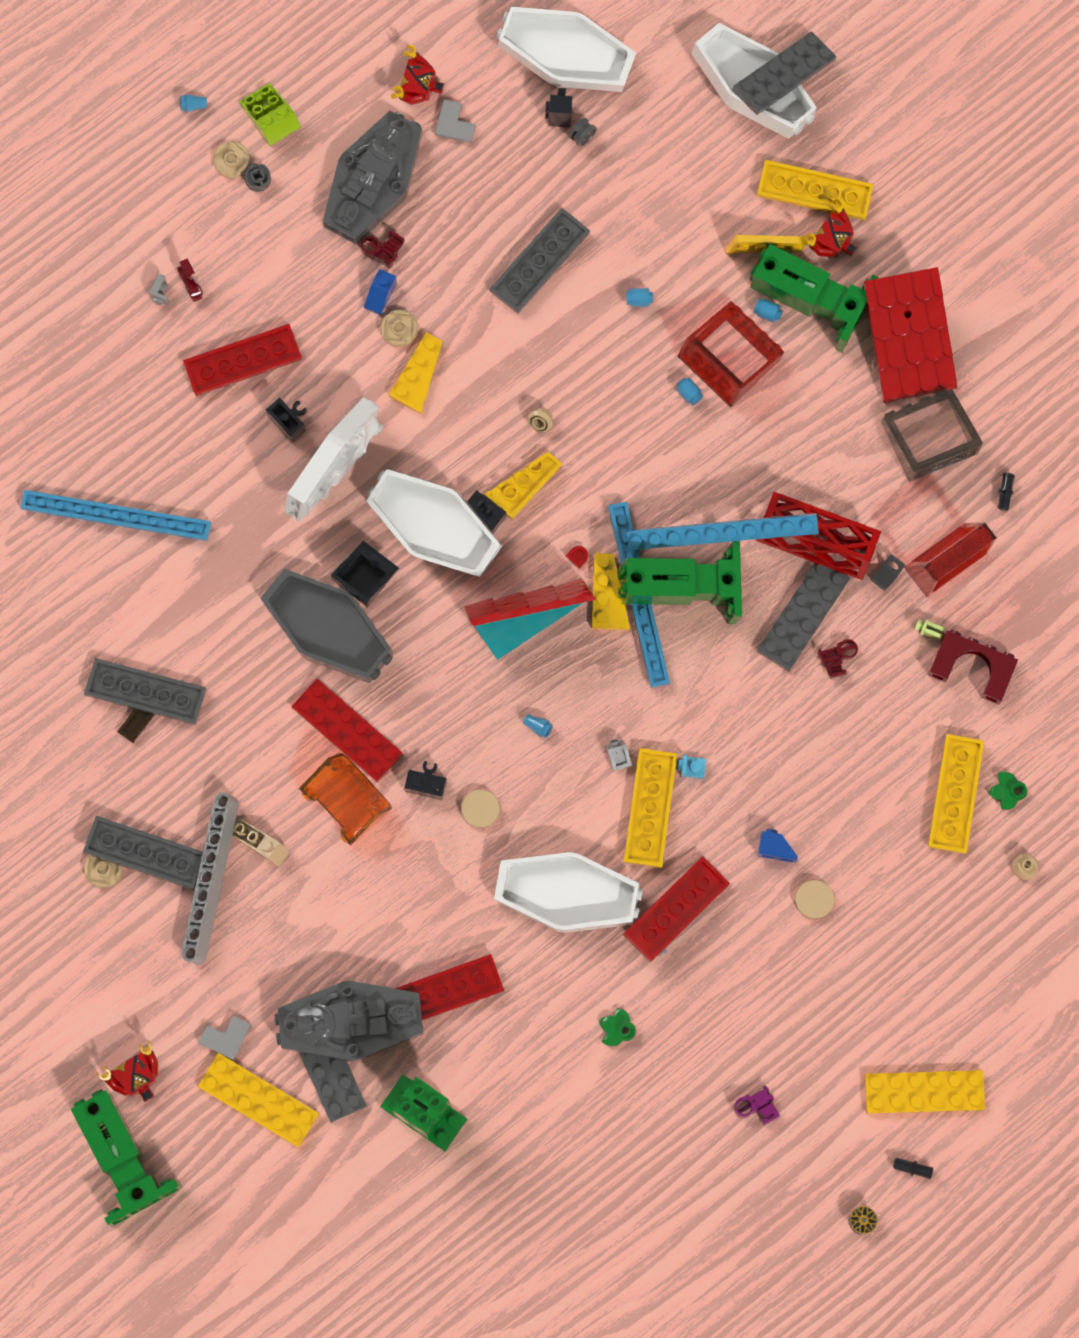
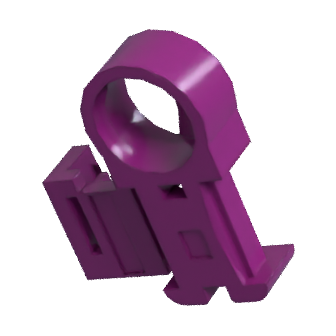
M765 1085L762 1091L751 1097L749 1094L741 1097L734 1104V1112L740 1118H747L756 1111L758 1114L761 1113L764 1118L762 1119L764 1126L780 1117L772 1103L774 1097L769 1093V1089ZM746 1101L749 1103L737 1110L739 1102ZM751 1107V1110H750L749 1113H747V1114H742V1112H744L745 1110H747V1109H749V1108Z

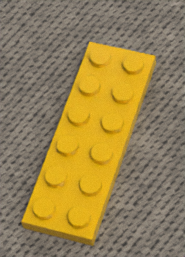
M765 160L757 197L828 213H836V210L830 208V203L837 207L835 199H840L844 203L843 209L848 217L866 221L874 184Z
M946 734L928 848L967 854L984 740Z
M639 748L624 863L662 868L678 753Z
M220 1053L217 1054L198 1085V1088L298 1148L319 1115L315 1110Z
M983 1070L865 1074L867 1114L985 1110Z

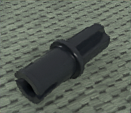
M1012 473L1003 474L1001 489L998 491L1000 493L998 509L1001 511L1009 510L1011 495L1014 493L1012 488L1015 475Z
M895 1158L893 1163L895 1170L910 1173V1176L917 1175L928 1179L932 1177L933 1167L918 1164L915 1160L911 1162Z

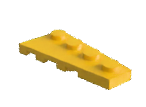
M736 235L725 247L726 254L762 252L764 248L767 249L771 244L784 251L799 252L806 246L802 243V240H808V236Z
M426 332L390 391V398L422 414L442 348V340Z
M547 452L523 470L515 473L508 480L501 482L497 487L486 492L484 496L505 510L507 516L513 520L562 467V463L551 453Z
M594 554L593 595L596 600H593L592 629L630 630L625 604H621V598H618V588L621 585L620 580H618L614 554Z

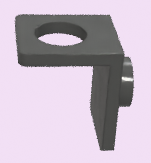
M890 554L870 580L886 591L901 573L905 564ZM889 562H895L898 565V569H893Z

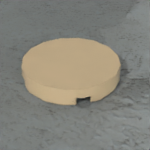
M239 142L223 143L214 152L213 161L215 169L225 178H238L244 175L248 166H250L249 151Z
M404 310L389 312L382 319L380 325L383 339L389 345L395 347H405L411 344L418 332L416 319L412 314Z
M477 789L465 796L461 805V813L464 820L470 826L486 828L497 820L500 806L497 798L491 792Z
M89 856L84 864V874L88 882L94 887L100 889L110 888L121 879L123 866Z
M811 880L799 887L795 896V904L803 916L809 919H820L831 911L834 905V895L826 883Z

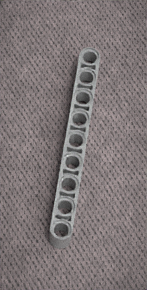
M220 792L214 799L182 948V958L196 965L204 963L207 957L239 806L238 799L225 792Z

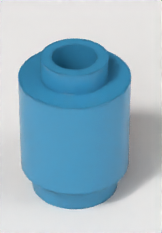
M631 288V290H627L626 305H631V307H649V303H653V292H649V288Z
M759 299L754 308V313L758 317L774 323L776 320H780L783 310H780L781 306L766 299Z
M683 378L677 383L678 388L676 391L688 404L690 403L694 406L704 397L702 390L691 378Z

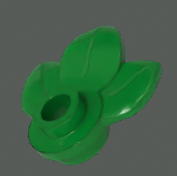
M999 772L997 776L1000 784L993 786L988 793L992 798L1001 801L1002 810H1010L1016 806L1018 801L1023 800L1027 796L1028 790L1026 785L1017 781L1013 774ZM1014 789H1020L1021 794H1015Z
M617 1008L614 1016H605L599 1020L601 1028L606 1032L602 1043L607 1046H618L622 1041H630L636 1035V1027L630 1022V1015L623 1009ZM624 1028L629 1029L627 1034H623Z

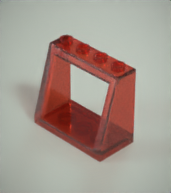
M730 301L687 337L677 357L731 408L780 361L784 351L739 306ZM725 321L768 360L744 383L702 344Z
M964 523L905 565L904 569L923 594L929 597L986 556L997 537L986 523Z

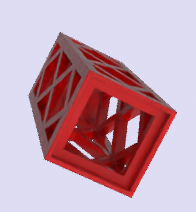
M774 491L764 518L792 516L793 514L789 511L802 510L805 514L817 513L818 534L827 537L828 540L812 535L792 536L800 542L798 544L788 545L782 537L756 539L755 541L863 581L882 531ZM820 516L826 517V518L831 519V520H824V519H823L822 517H820ZM848 527L856 536H844L837 529ZM855 549L863 550L865 554H860ZM806 552H812V553H814L816 556L811 555V554L806 553ZM827 553H839L847 561L835 562Z

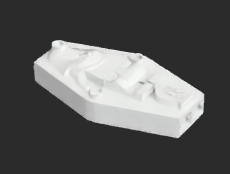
M511 7L509 13L505 12L502 20L505 23L503 29L499 28L496 39L499 40L497 46L546 82L556 87L614 92L623 91L636 52L589 18L578 12Z
M718 23L695 42L691 54L723 102L730 109L788 139L794 134L798 135L805 124L809 125L815 119L814 114L817 107L802 85L758 115L732 91L735 84L777 56V52L721 23Z
M363 397L329 433L287 493L285 513L299 522L305 516L307 517L320 499L326 500L332 486L338 485L356 460L363 453H366L370 440L373 436L379 435L384 427L377 420L379 407L375 402Z
M386 469V471H382L377 478L379 482L368 491L366 502L410 554L417 558L478 577L484 575L503 544L459 492L390 469Z
M567 852L502 860L494 900L557 932L568 933L633 925L634 920H638L640 908H637V902L642 900L643 889H640V884L577 853Z

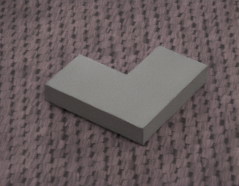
M444 99L435 136L471 144L476 124L458 121L462 103Z
M233 1016L225 1033L207 1025L198 1043L234 1060L251 1024Z

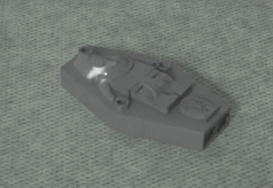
M389 111L342 153L338 160L323 218L324 228L357 244L405 200L408 195L423 135L422 127L419 123L405 119L399 112Z
M284 569L261 597L263 604L299 654L310 662L370 683L379 677L382 667L384 665L387 666L393 659L391 647L355 598L347 591Z
M343 981L279 1007L277 1008L278 1013L274 1014L275 1025H279L280 1033H276L277 1045H281L283 1050L349 1062L363 1060L423 1035L419 993L355 981Z

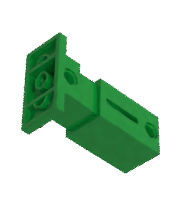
M771 244L767 249L764 248L760 254L758 265L755 264L749 279L752 281L750 288L809 317L814 313L832 322L831 328L839 331L835 343H837L836 350L843 353L867 307L864 284L862 289L852 284L847 288L829 279L830 273ZM872 275L870 280L878 279L879 277Z
M732 541L726 550L723 551L722 559H718L715 564H695V559L626 558L624 563L621 564V568H618V580H621V587L618 588V598H621V604L690 605L693 600L712 601L713 606H727L724 609V618L727 619V624H736L742 617L740 541Z
M402 1074L380 1106L444 1152H446L468 1120L451 1108L448 1098L416 1076L412 1081Z
M100 1089L91 1094L92 1098L88 1100L82 1099L74 1103V1108L71 1111L103 1173L110 1175L118 1190L115 1196L121 1209L116 1207L107 1212L108 1216L104 1218L107 1225L113 1227L183 1187L178 1180L171 1178L160 1183L162 1187H159L155 1177L148 1175L140 1160L143 1154L112 1094L107 1090L102 1091ZM98 1105L99 1111L93 1115L92 1108ZM142 1189L143 1196L140 1199H136V1191Z

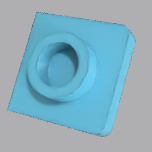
M683 755V759L678 762V771H681V777L704 779L706 759Z

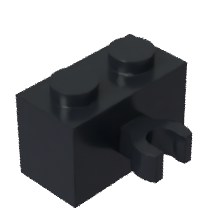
M558 88V95H550V101H546L545 119H549L548 126L571 127L573 96H565L566 88Z
M279 397L265 409L266 414L292 443L306 431L305 424L298 416L305 415L307 409L297 410V407L301 404L299 400L294 402L292 409H290Z
M477 490L467 501L493 534L507 517L505 510Z
M424 761V773L408 770L404 787L405 792L443 800L447 778L433 775L437 771V763H434L433 769L429 770L426 767L427 761Z

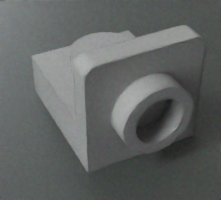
M159 273L149 292L150 298L157 305L165 304L168 306V297L161 294L166 292L168 283L166 277Z
M614 739L605 745L613 771L632 766L627 745L623 740Z

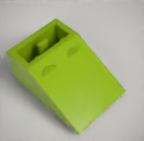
M270 83L239 101V104L269 146L301 128L295 112Z

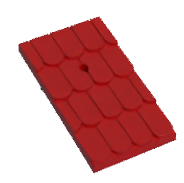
M938 267L864 281L883 403L957 389V378Z
M578 579L555 587L549 585L527 593H514L495 600L489 598L466 605L464 608L471 624L475 626L498 660L583 603L596 599L585 581Z

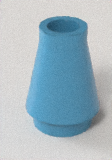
M189 94L180 96L181 111L190 112L207 108V97Z
M527 714L523 721V724L540 738H547L553 728V724L549 720Z

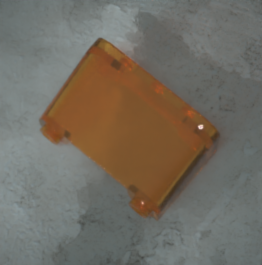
M342 753L328 757L299 788L306 800L318 801L342 827L340 837L349 845L359 840L392 809L389 801L357 766Z

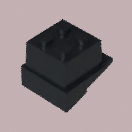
M362 541L331 574V579L368 608L399 570V567L365 541Z

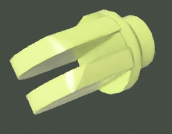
M918 619L915 627L916 631L921 630L920 635H926L936 640H942L943 635L940 633H944L946 630L944 627L931 623L927 619L924 623Z

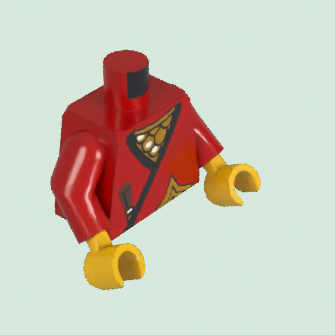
M407 45L406 47L410 49V53L403 51V55L405 57L411 56V59L408 60L401 85L392 88L396 93L391 94V98L397 99L399 97L401 101L414 105L428 101L432 92L442 94L445 84L435 81L436 71L432 65L416 52L414 45Z
M835 199L837 207L830 203V208L836 210V213L832 212L815 235L812 233L806 234L809 241L803 239L802 243L809 245L821 257L837 258L842 251L849 256H853L858 248L850 242L854 235L853 227L847 213L843 209V201Z
M147 1040L149 1045L147 1048H143L140 1043L141 1052L115 1069L109 1071L106 1066H103L106 1073L100 1075L97 1071L99 1078L104 1080L113 1091L124 1096L130 1095L134 1097L140 1094L144 1102L152 1099L154 1094L150 1086L156 1083L158 1060L149 1040Z

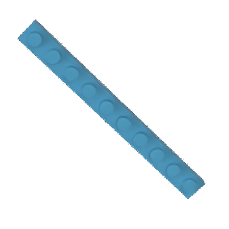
M24 490L20 507L21 510L202 541H208L212 524L211 521Z
M627 502L608 505L621 564L624 563L626 558H640L639 550L628 551L626 531L634 529ZM631 604L650 688L669 685V676L652 605Z
M817 513L626 531L628 551L819 533Z

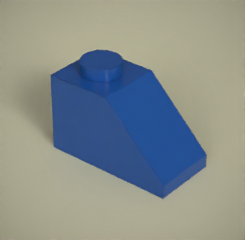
M381 269L378 270L371 284L364 305L365 309L381 316L397 284L395 275Z
M773 829L762 831L757 857L792 863L797 862L798 856L782 834H778V831Z

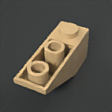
M239 818L234 825L232 836L275 866L279 867L290 851L280 842L243 819Z

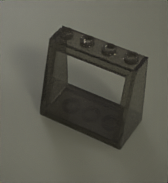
M946 389L940 390L936 393V396L931 398L929 396L923 397L919 400V403L914 405L912 403L906 404L901 408L902 410L897 412L894 410L884 414L885 417L882 419L881 423L909 483L977 455L983 445L980 436L953 389L948 391ZM948 399L968 442L917 463L894 421Z

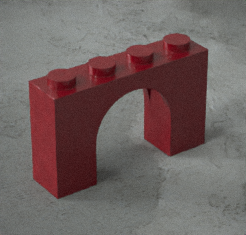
M947 630L928 676L946 683L953 665L959 657L967 654L977 655L986 662L989 668V679L981 698L999 705L1004 697L1018 659L1014 658L1015 656L1011 653L997 651V648L992 645L984 646L975 638L969 637L967 639L962 637L958 631Z

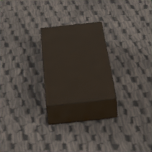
M134 709L117 732L134 744L155 714Z

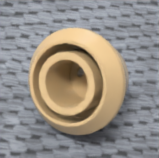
M538 408L529 414L528 422L535 431L547 432L553 424L552 414L546 408Z
M1020 854L1014 859L1012 869L1018 878L1029 880L1038 873L1039 864L1034 856Z

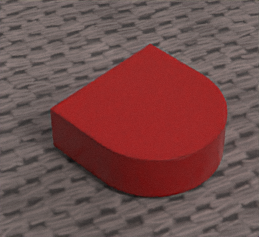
M575 546L565 557L580 569L588 560V551L583 546Z

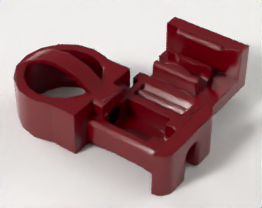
M392 230L389 231L388 241H384L383 244L376 237H364L361 241L362 253L372 259L375 257L387 264L388 269L392 267L393 261L397 260V252L405 242L403 237ZM364 243L371 246L374 251H366L363 248Z
M188 258L179 262L180 266L177 267V270L192 301L196 302L202 299L203 293L201 287L193 279L190 280L189 278L195 272Z
M846 639L837 643L834 648L821 651V648H819L818 656L821 659V665H826L830 679L847 674V671L842 669V661L854 658L858 652V645L855 641ZM846 643L852 644L850 646L841 648ZM850 649H855V653L851 656H847L842 653Z

